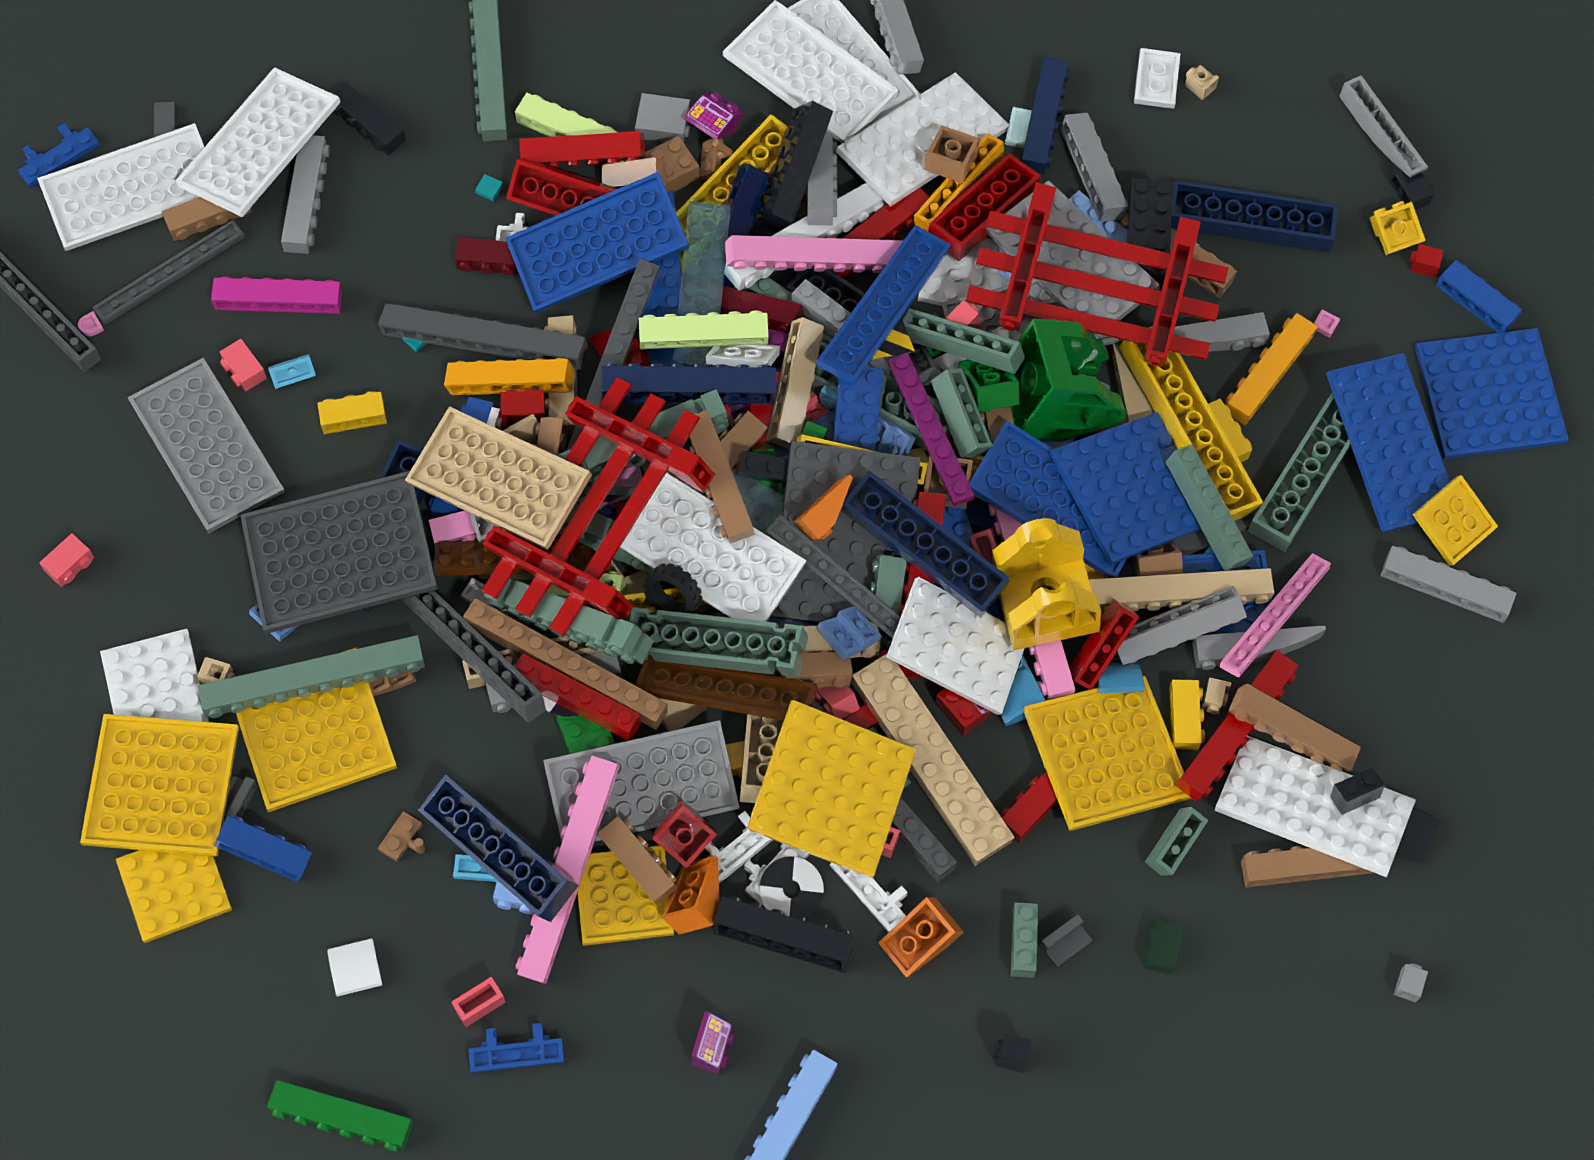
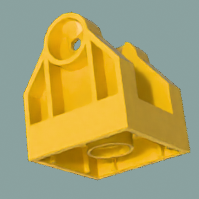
M1036 519L1021 525L1012 536L992 550V565L1010 578L1008 585L999 595L1013 651L1100 632L1101 609L1097 594L1092 592L1083 560L1084 547L1080 532L1057 524L1056 520ZM1044 585H1045V586H1050V587L1054 588L1055 590H1048V589L1043 588V587H1041V586H1044Z

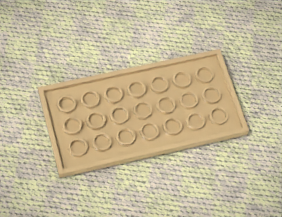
M449 407L405 481L548 550L591 478L592 473Z

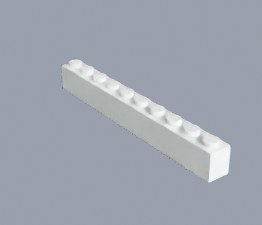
M865 183L837 199V217H833V226L808 225V216L771 237L836 238L838 234L848 232L854 225L865 222L870 216L886 206L887 203ZM726 262L724 274L740 291L745 287H751L761 278H767L775 269L769 267L763 270H756L754 267L735 269L734 267L727 266Z

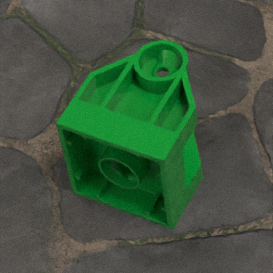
M1034 318L1018 339L1025 358L1014 374L1019 381V405L1011 407L1014 425L1036 439L1046 441H1064L1119 425L1126 417L1121 396L1108 390L1096 377L1090 376L1099 373L1102 361L1109 359L1105 343L1101 339H1095L1079 322Z

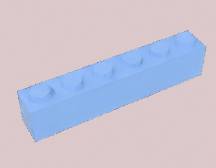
M815 1050L810 1055L806 1054L800 1063L802 1070L799 1075L794 1074L788 1084L791 1089L787 1096L782 1094L776 1105L779 1107L776 1115H770L765 1124V1127L768 1129L763 1136L759 1135L753 1145L756 1148L753 1155H747L745 1160H785L835 1073L838 1063Z

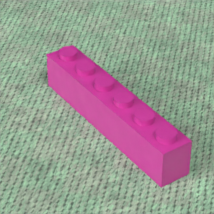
M224 276L213 279L211 301L215 310L340 314L342 289L340 282L334 280L315 281L305 279L303 281L290 278L273 280L271 278L252 279L249 277L237 279Z

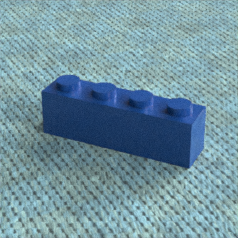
M1457 260L1440 276L1436 285L1497 333L1506 332L1522 311L1516 303L1509 301L1499 290L1492 288L1482 277L1475 275L1466 265L1459 263Z
M227 816L213 846L293 881H299L312 852L308 851L307 847L298 843L295 845L289 843L281 835L275 834L273 836L266 833V830L260 826H250L244 823L245 821L240 817Z

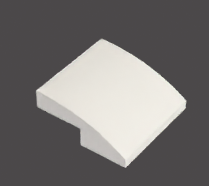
M373 939L327 950L336 996L382 985Z

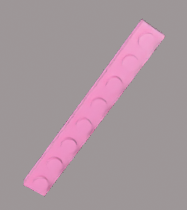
M1312 553L1224 657L1220 668L1239 678L1327 573L1331 563Z

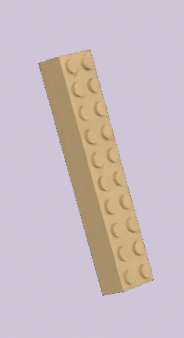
M886 654L852 675L851 683L877 719L886 736L891 740L916 749L910 767L911 773L972 864L976 866L1012 843L1015 837L898 664L888 659Z

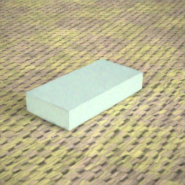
M1013 107L1005 145L1025 147L1032 115L1031 110Z

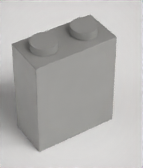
M642 93L635 131L644 133V140L667 142L679 136L684 143L685 137L689 138L690 125L684 119L686 113L691 109L690 100Z

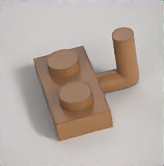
M712 138L703 142L699 177L704 181L708 180L721 167L723 158L729 157L733 153L732 149L723 144L724 140L722 138Z
M403 811L378 847V850L396 862L399 861L408 847L420 854L424 853L425 845L421 838L414 840V837L423 826L422 822Z

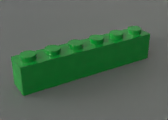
M276 1080L267 1105L273 1117L283 1120L286 1117L294 1119L295 1123L303 1126L311 1123L317 1125L316 1129L328 1133L330 1130H335L339 1132L338 1135L348 1139H352L353 1136L362 1138L361 1142L374 1146L375 1142L384 1145V1149L397 1152L398 1149H405L413 1126L410 1118Z

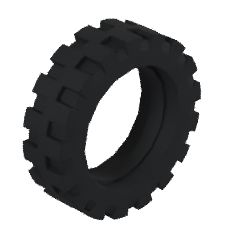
M663 563L656 566L646 577L643 584L644 594L648 597V602L651 606L655 607L656 611L693 614L700 607V602L703 599L700 595L702 593L701 588L697 586L698 582L692 579L691 574L688 571H683L682 567H675L671 563L667 565ZM660 581L669 582L677 587L683 594L686 603L676 602L667 596L662 589Z

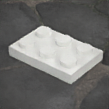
M1140 49L1134 97L1135 104L1174 109L1180 53Z
M765 344L713 346L706 355V364H713V366L725 364L733 367L741 364L749 365V367H758L759 365L771 366L780 354V346Z

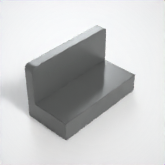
M236 776L231 778L224 821L227 816L242 818L258 788L254 779L246 777L243 780Z
M1078 914L1041 942V949L1056 967L1062 965L1092 942L1091 937L1083 929V920Z

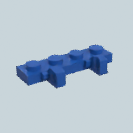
M65 123L57 128L60 134L64 136L60 140L61 144L44 154L42 152L36 154L30 145L24 147L23 151L28 159L25 160L26 165L18 169V172L27 185L32 188L39 183L37 178L63 169L100 146L99 141L88 127L78 133L76 130L71 132Z
M542 1023L532 1024L534 1039H528V1042L503 1045V1042L497 1043L496 1028L486 1029L487 1042H481L482 1047L469 1048L470 1072L478 1073L564 1063L562 1038L549 1040V1035H543Z

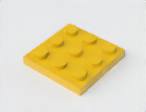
M1462 475L1454 478L1412 514L1449 566L1457 563L1498 527Z

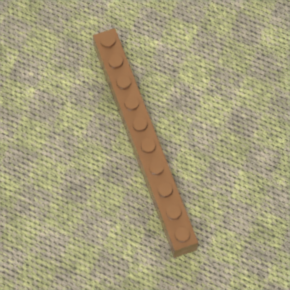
M476 598L463 616L464 620L478 633L520 656L524 653L640 714L642 723L655 730L658 729L668 712L666 702Z

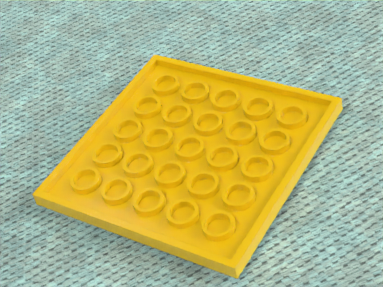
M364 681L355 683L352 687L343 688L341 686L333 688L330 692H315L305 698L293 697L283 703H267L266 706L261 708L250 707L236 713L268 812L397 768L369 683Z
M1143 676L1144 692L1099 693V688L1028 705L1023 709L1069 831L1191 799L1190 796L1175 786L1184 774V771L1145 676Z
M792 700L753 808L747 830L872 878L874 877L916 749Z
M104 714L80 843L85 846L218 856L219 848L213 845L224 822L239 730L238 725Z

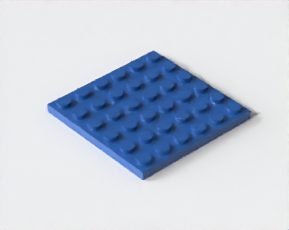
M1538 328L1416 343L1414 348L1443 459L1567 444L1569 441Z
M1158 412L1058 447L1049 453L1109 565L1202 530L1166 464V460L1178 449Z

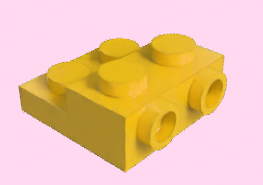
M1404 201L1393 204V209L1386 211L1385 207L1374 211V216L1369 218L1375 236L1380 237L1386 255L1426 241L1412 202L1404 204Z

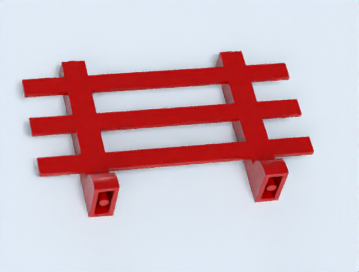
M1036 182L1026 219L995 211L989 212L986 227L1021 235V240L1016 256L984 248L979 249L976 264L1010 272V281L1006 294L970 285L965 302L1001 310L998 326L1008 331H1019L1023 316L1035 319L1079 322L1088 332L1148 346L1144 361L1152 366H1165L1169 351L1199 359H1207L1210 343L1173 334L1178 313L1216 322L1220 306L1183 296L1187 276L1225 284L1229 267L1192 259L1201 221L1180 217L1170 254L1049 225L1048 221L1053 209L1056 187ZM1046 241L1167 270L1162 291L1038 262L1042 243ZM1033 278L1155 307L1157 311L1153 327L1150 329L1030 300L1028 296Z
M618 377L599 406L576 396L565 412L566 417L573 424L584 429L565 458L566 461L581 467L599 437L618 446L550 554L531 545L532 542L517 535L514 536L495 525L486 534L485 540L482 543L492 553L502 557L482 589L483 593L497 600L517 566L536 575L515 608L516 611L529 618L551 584L570 593L549 626L550 629L565 636L585 602L595 607L598 611L611 615L616 619L625 620L633 605L617 589L600 581V578L667 471L676 474L681 480L703 493L715 475L700 456L682 448L699 422L700 417L685 410L667 440L648 431L666 403L664 399L650 394L634 421L630 423L614 415L632 386ZM633 453L652 462L584 572L565 563Z

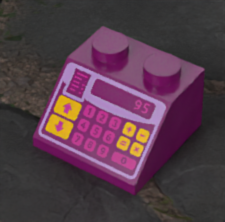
M710 91L701 95L686 113L684 119L712 138L720 139L735 133L744 112L739 109L737 104L723 99L720 93Z
M705 1011L691 1055L693 1067L719 1074L720 1068L725 1069L728 1055L725 1054L727 1045L732 1046L735 1033L732 1032V1024Z

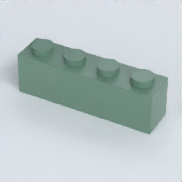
M962 368L945 370L931 381L961 459L977 457L993 445Z

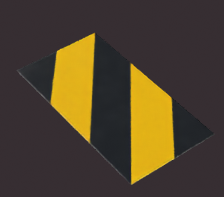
M903 321L897 323L873 359L915 352Z

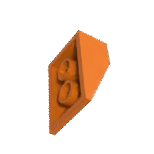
M850 474L839 479L793 521L811 541L824 540L833 532L831 527L836 523L853 479Z
M716 855L694 861L687 868L683 865L681 866L675 882L678 889L671 894L662 917L679 935L710 927L714 924L719 907V865Z
M926 897L878 943L905 977L908 978L948 948L964 931L936 898Z

